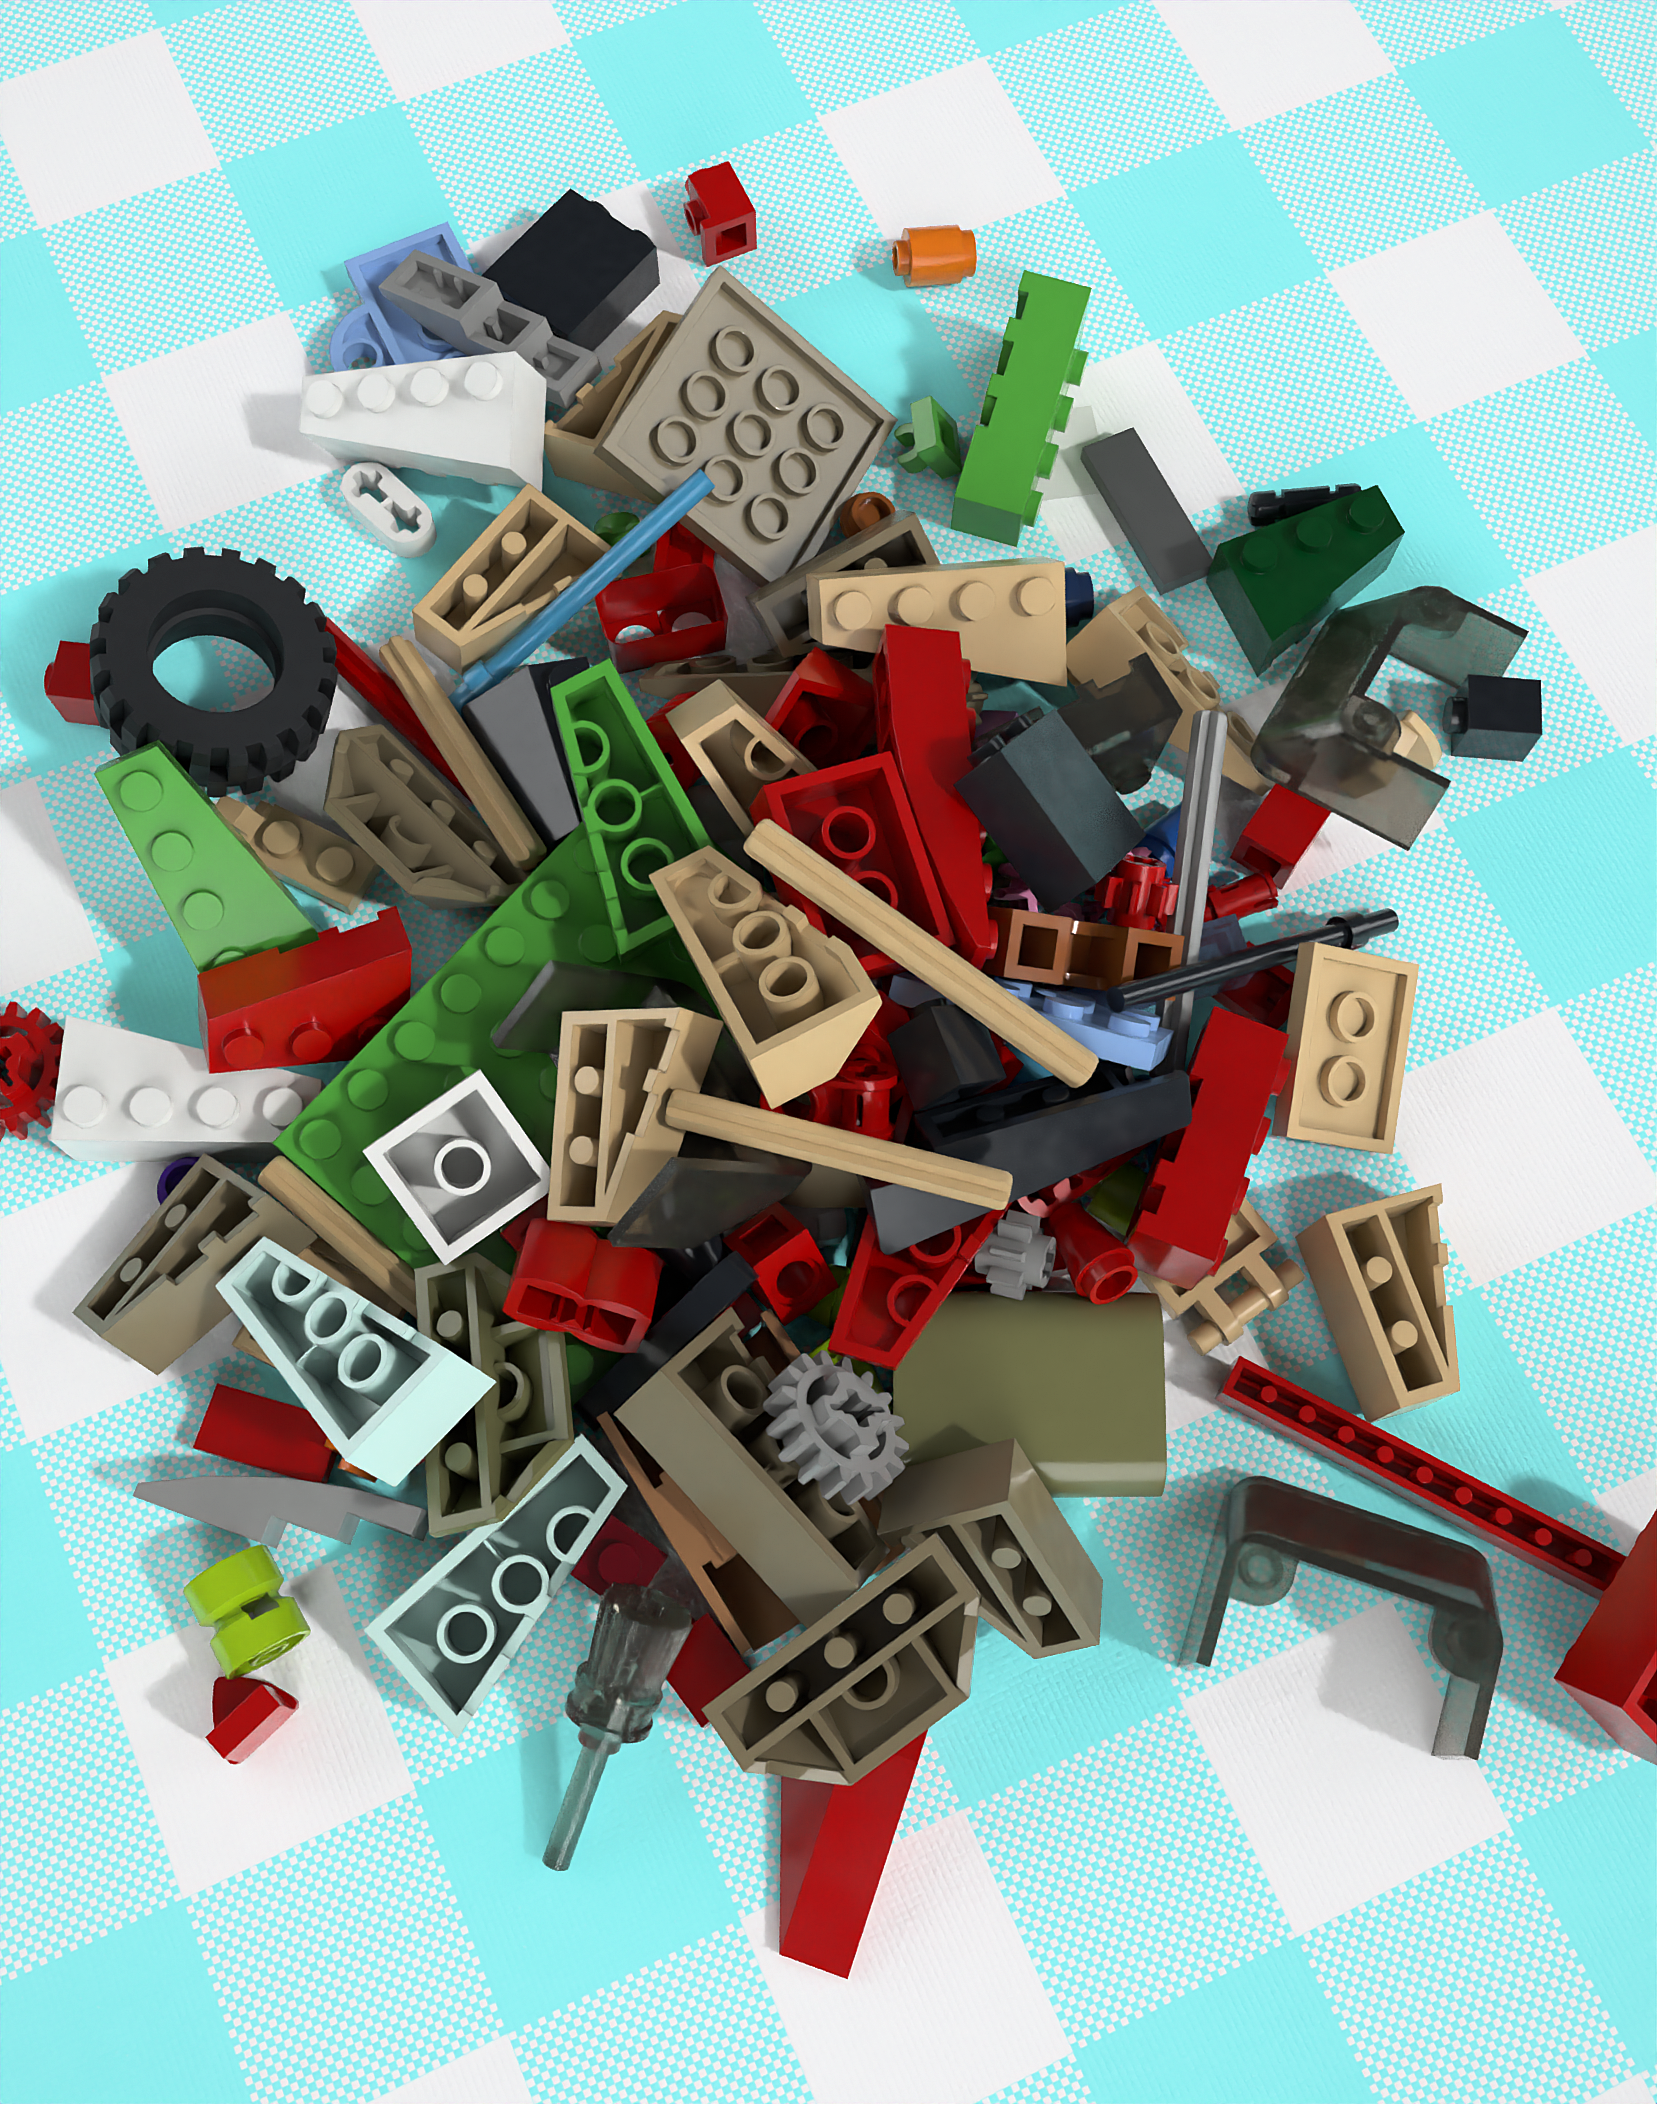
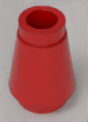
M1073 1202L1063 1205L1050 1216L1047 1227L1056 1239V1246L1077 1294L1088 1297L1094 1304L1102 1305L1117 1300L1131 1289L1138 1277V1271L1134 1266V1253L1089 1212L1085 1211L1080 1203Z

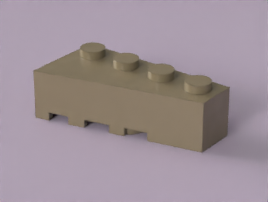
M730 1307L665 1364L613 1414L808 1629L857 1592L890 1550L883 1539L877 1535L876 1528L858 1501L853 1505H847L840 1491L829 1500L823 1498L818 1480L812 1478L803 1485L798 1481V1473L801 1468L795 1460L782 1462L778 1457L779 1453L785 1448L783 1440L767 1435L766 1428L777 1418L763 1409V1402L773 1394L768 1385L777 1376L764 1356L753 1360L737 1335L744 1328V1325L733 1308Z

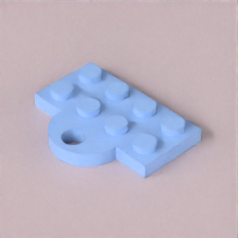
M448 221L344 261L348 277L362 305L349 312L338 323L331 336L329 354L334 372L350 370L348 369L349 365L361 357L375 359L376 363L372 367L467 357L466 354L429 331L385 298L378 287L414 249L474 273Z
M910 971L893 975L888 996L897 1004L914 1008L932 999L946 998ZM994 976L993 981L1095 1053L1098 1058L1151 1071L1168 1056L1174 1030L1158 1027L1160 1016L1138 1009L1120 1012V1014H1111L1110 1010L1096 1004V1000L1088 996L1035 987L1033 983L1022 979ZM946 998L948 1005L955 1004L951 1000Z

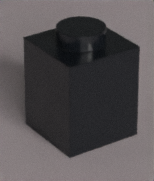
M1468 674L1456 695L1447 698L1443 710L1444 733H1451V756L1523 762L1543 735L1541 680Z
M946 998L932 999L915 1006L907 1013L910 1021L886 1036L915 1112L930 1110L973 1098L1007 1078L987 1026L956 1004L948 1005Z

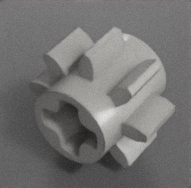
M1008 1210L1006 1220H999L976 1254L975 1270L978 1273L987 1275L986 1282L992 1283V1294L1023 1300L1026 1289L1031 1290L1032 1286L1044 1288L1047 1285L1055 1262L1056 1239L1044 1235V1228L1039 1227L1041 1217Z

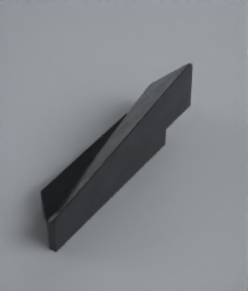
M1106 1060L1099 1062L1088 1081L1078 1088H1072L1055 1075L913 1114L917 1138L920 1142L905 1146L1009 1172L1013 1178L1008 1203H1011L1188 1126L1192 1121L1189 1076L1185 1071L1175 1070L1173 1073L1148 1080L1134 1078L1131 1066ZM856 1174L878 1245L886 1255H891L995 1210Z

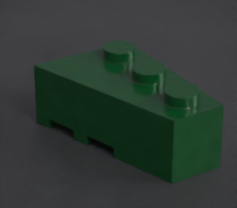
M1378 485L1218 544L1206 584L1257 678L1270 668L1273 660L1291 645L1300 643L1310 634L1314 626L1332 611L1336 613L1387 570L1405 531Z

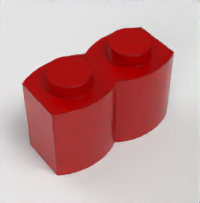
M534 1218L530 1220L518 1250L502 1311L511 1318L537 1329L571 1332L578 1339L600 1349L620 1353H636L651 1323L663 1261L652 1252L632 1243L617 1240H597L585 1230L572 1224L550 1221L546 1218Z

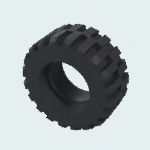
M201 546L184 548L183 558L172 560L169 553L166 552L149 558L148 572L143 574L138 568H132L118 580V594L110 592L104 597L98 608V622L92 625L89 642L91 694L94 695V711L100 727L110 729V744L120 756L160 740L199 786L207 787L208 797H226L227 787L240 786L242 794L248 795L262 791L264 777L268 775L274 782L279 783L293 774L296 760L306 762L315 751L319 735L324 734L336 689L338 669L334 665L337 648L334 635L328 631L325 632L326 616L318 603L313 601L308 604L304 603L306 589L297 580L288 576L282 581L275 576L277 566L260 557L257 558L255 564L240 560L241 551L222 548L221 556L205 555L204 547ZM195 636H219L239 642L255 652L269 668L274 678V687L264 699L248 708L233 712H209L186 705L165 690L153 673V663L164 650L176 642Z

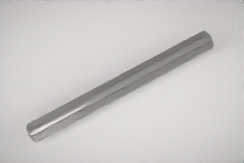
M1197 711L1193 715L1172 877V883L1179 884L1173 915L1167 916L1165 933L1185 936L1180 967L1196 963L1199 959L1228 727L1227 716L1220 711ZM1194 991L1177 995L1175 1001L1160 1000L1156 1002L1155 1015L1160 1016L1158 1027L1174 1030L1168 1056L1151 1071H1148L1150 1078L1173 1073L1175 1070H1185Z

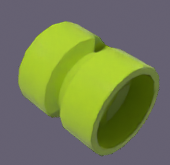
M267 1545L253 1546L219 1561L192 1579L183 1589V1594L201 1627H213L215 1630V1634L210 1641V1647L227 1679L242 1677L269 1664L299 1645L311 1633V1629L295 1598L280 1596L278 1591L283 1584L284 1577ZM251 1612L253 1613V1615H254V1617H255V1618L252 1619V1620H251V1618H250V1616H249V1614H250Z

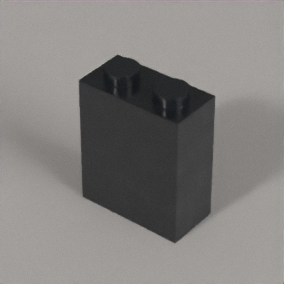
M571 188L481 275L497 283L505 301L546 317L554 336L592 352L660 284L657 247L651 239L642 231L632 230L612 217L609 211L599 202L589 201Z
M1055 708L1035 723L1027 713L1021 716L969 755L967 759L974 769L953 784L1047 914L1052 913L1097 884L1147 835Z

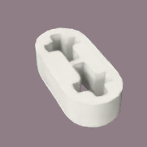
M376 462L357 463L346 471L341 481L343 497L348 510L366 529L399 557L415 558L429 552L437 538L436 527L430 509L415 493L386 467ZM365 487L371 491L379 489L383 501L379 503L368 493L360 495V490ZM395 518H401L411 527L418 524V531L411 533L409 530L403 529L399 532Z

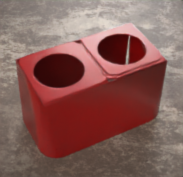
M693 563L613 581L595 596L604 636L613 665L618 674L650 668L658 662L683 660L726 650L728 615L716 573L707 564ZM686 613H700L711 621L709 624L672 632L676 619ZM633 625L646 627L654 634L652 637L626 643L615 642L620 631Z

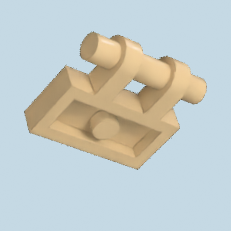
M1245 1197L1237 1215H1231L1224 1238L1228 1239L1227 1248L1214 1277L1205 1274L1190 1291L1137 1270L1138 1277L1151 1293L1158 1294L1161 1306L1172 1320L1176 1319L1193 1305L1201 1314L1204 1322L1186 1336L1192 1348L1200 1356H1205L1220 1343L1224 1346H1229L1243 1335L1242 1327L1265 1309L1271 1312L1275 1311L1289 1300L1288 1292L1305 1279L1301 1268L1292 1259H1286L1272 1270L1260 1256L1274 1245L1279 1238ZM1239 1271L1248 1282L1249 1288L1226 1305L1214 1289Z

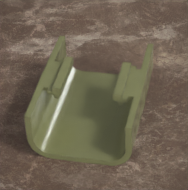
M951 1291L897 1370H893V1415L902 1417L905 1423L895 1432V1435L909 1444V1450L899 1457L905 1467L1015 1437L1052 1498L1161 1497L1166 1482L1167 1440L1164 1327L1158 1294L1127 1292L1113 1302L1097 1305L1092 1303L1088 1297L1080 1296L1076 1291H1025L1023 1300L992 1294L991 1291Z

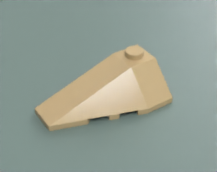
M709 845L648 875L771 1110L834 1078L882 1005L878 991L850 946L833 935L831 938H828L809 924L804 913L791 904L785 907L763 891L757 879Z

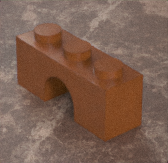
M987 906L988 918L997 921L998 944L994 958L992 960L986 959L981 968V972L984 974L1107 991L1111 986L1175 969L1181 965L1185 938L1182 935L1076 921L1068 917ZM1176 996L1164 1000L1175 1001Z

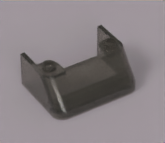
M1419 586L1337 610L1331 613L1261 727L1250 750L1252 764L1265 778L1409 851L1447 791L1451 780L1393 751L1402 733L1400 721L1387 706L1365 696L1368 688L1387 655L1458 690L1468 674L1502 677L1529 631L1440 586Z
M549 960L493 1035L492 1040L497 1048L549 1054L558 1069L562 1012L681 1007L717 1020L719 1019L708 1002L698 992L682 982ZM723 1026L699 1093L760 1108L759 1101L762 1091L740 1050ZM686 1130L677 1157L670 1158L609 1232L607 1237L613 1247L696 1248L792 1194L811 1173L812 1162Z
M1250 1476L1234 1484L1227 1491L1222 1501L1177 1667L1187 1671L1209 1668L1228 1599L1255 1607L1267 1606L1280 1601L1291 1589L1299 1563L1433 1609L1428 1630L1429 1650L1438 1666L1450 1674L1431 1756L1442 1760L1478 1761L1504 1646L1493 1574L1483 1554L1474 1547L1270 1477Z

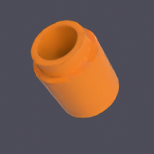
M957 224L904 228L901 240L894 241L892 246V264L895 276H903L906 287L960 284L963 277H973L977 264L976 241L973 231L971 229L961 230Z

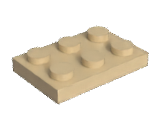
M1317 942L1299 943L1286 1031L1290 1035L1283 1057L1292 1060V1065L1283 1089L1276 1099L1271 1135L1373 1153L1393 1154L1419 964Z

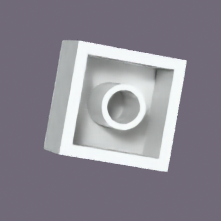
M480 1069L363 1150V1153L444 1265H447L549 1193L550 1167Z

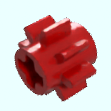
M1127 854L1117 863L1116 867H1113L1096 884L1093 900L1101 901V906L1108 908L1106 916L1108 922L1117 926L1152 930L1156 918H1161L1162 914L1173 915L1179 884L1171 883V878L1164 877L1167 867L1166 863L1149 857Z

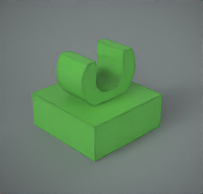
M931 395L910 403L912 422L899 426L894 431V435L905 448L914 444L915 446L911 451L899 455L897 462L910 474L921 472L929 466L942 480L961 473L962 461L956 421Z

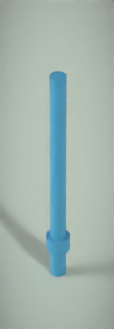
M700 468L485 663L478 660L461 676L464 682L448 696L460 717L461 708L506 678L715 488V485Z

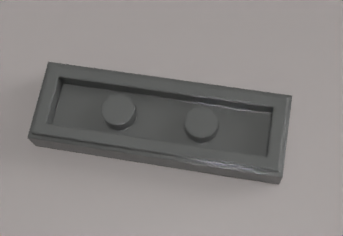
M1134 427L1083 447L1080 460L1160 596L1208 576L1213 559Z

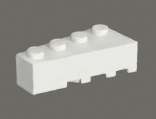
M516 351L303 375L299 433L338 459L356 462H376L384 467L400 469L402 466L422 470L426 474L447 477V475L473 479L480 484L497 487L498 484L516 486L522 490L527 483H530L542 493L546 379Z
M66 1015L50 1140L75 1161L174 1162L184 1157H201L203 1153H206L219 1163H270L279 1155L286 1157L272 1142L322 1092L326 1085L321 1079L278 1068L209 1074L203 1049Z

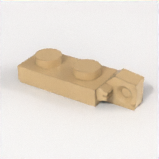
M226 796L220 797L215 805L278 879L349 915L354 913L382 869L360 846L276 804L272 806L270 803L260 800L253 810L248 805Z

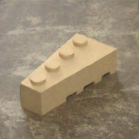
M1043 556L806 574L809 633L812 638L822 644L876 653L885 624L959 631L962 658L970 660L971 670L1067 687L1065 562Z
M720 679L665 714L680 741L746 839L755 829L749 807L763 785L819 770Z

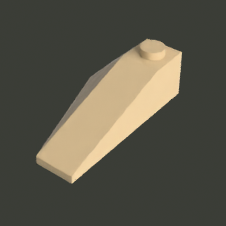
M1140 585L1108 604L1066 644L1067 679L1074 687L1083 693L1089 692L1098 702L1186 753L1189 752L1193 715L1200 710L1225 713L1219 705L1221 698L1217 690L1220 688V685L1209 671L1201 672L1190 665L1182 654V651L1190 645L1189 642ZM1228 711L1225 713L1228 727L1222 774L1262 797L1272 789L1279 777L1281 778L1284 773L1244 718L1233 711Z

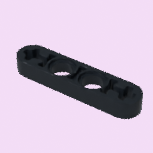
M737 1250L733 1251L706 1274L644 1335L636 1353H626L572 1408L594 1433L602 1428L597 1420L598 1416L607 1411L611 1419L614 1418L615 1415L613 1413L729 1308L760 1277L759 1274Z

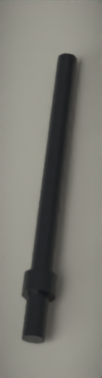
M1390 908L1364 915L1358 912H1349L1334 916L1327 921L1325 926L1111 986L1107 990L1106 1000L1110 1009L1119 1013L1297 960L1299 943L1317 942L1356 950L1364 947L1371 938L1394 932L1398 928L1399 919L1396 912Z

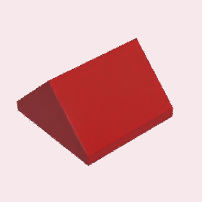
M815 646L793 671L764 720L819 770L857 760L876 731L873 685Z

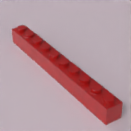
M1238 1356L1231 1363L1214 1398L1222 1404L1599 1601L1603 1592L1610 1586L1627 1556L1242 1356Z

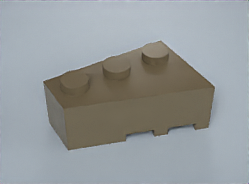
M1015 1437L905 1467L892 1480L893 1482L885 1488L877 1535L892 1547L902 1542L909 1549L913 1550L937 1532L980 1592L979 1616L1033 1659H1040L1100 1644L1103 1579Z

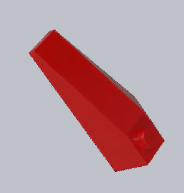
M908 1092L903 1096L895 1122V1138L891 1141L901 1145L920 1142L917 1138L913 1114L923 1111L915 1112ZM1012 1202L1008 1203L1002 1210H992L891 1255H886L881 1251L868 1214L829 1341L828 1352L896 1371Z
M928 1729L852 1786L781 1776L779 1955L848 1980Z

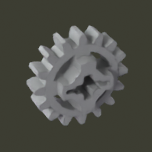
M821 1350L812 1359L806 1353L801 1354L768 1385L773 1394L763 1402V1409L777 1419L766 1428L767 1435L783 1440L785 1448L778 1455L782 1462L795 1460L801 1468L798 1473V1481L803 1485L812 1478L818 1480L823 1498L829 1500L840 1491L847 1505H853L863 1496L869 1501L893 1482L892 1480L905 1468L899 1457L909 1450V1444L895 1435V1432L905 1423L902 1417L890 1414L887 1405L892 1400L889 1392L877 1394L871 1388L873 1375L869 1371L858 1377L853 1373L850 1358L843 1357L834 1365L827 1351Z

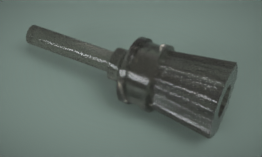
M613 1582L612 1586L609 1589H605L604 1594L601 1595L588 1660L578 1666L574 1677L575 1687L569 1692L564 1706L569 1719L580 1728L577 1738L582 1744V1748L542 1857L544 1865L552 1870L566 1871L569 1869L609 1755L618 1753L622 1743H638L649 1736L653 1726L652 1715L659 1709L663 1698L661 1687L693 1628L691 1624L692 1616H690L691 1611L681 1607L671 1597L663 1596V1593L656 1589L651 1590L642 1585L638 1587L635 1584L623 1583L622 1585Z

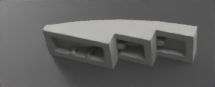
M416 249L378 286L385 298L429 331L467 356L516 351L546 379V400L565 409H568L577 399L575 394L587 383L591 384L602 372V367L595 352L554 336L546 317L505 301L496 282Z
M203 1476L144 1482L137 1484L132 1496L276 1549L287 1523L351 1545L361 1519L424 1541L429 1529L428 1511L416 1505L356 1488L284 1477Z

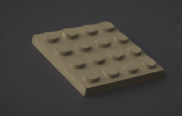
M719 265L709 275L593 453L657 505L700 468L715 485V488L678 522L758 587L762 588L816 556L838 520L843 506L852 497L898 419L733 275Z

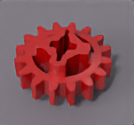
M12 1001L6 1007L4 1015L0 1014V1059L5 1063L9 1071L7 1075L13 1081L12 1086L5 1081L1 1073L3 1069L0 1067V1106H10L0 1109V1142L4 1137L6 1129L22 1141L28 1137V1123L35 1120L46 1129L52 1125L47 1111L51 1106L55 1105L64 1029L57 1022L51 1024V1019L39 1008L35 1007L27 1015L26 1010L17 1002Z

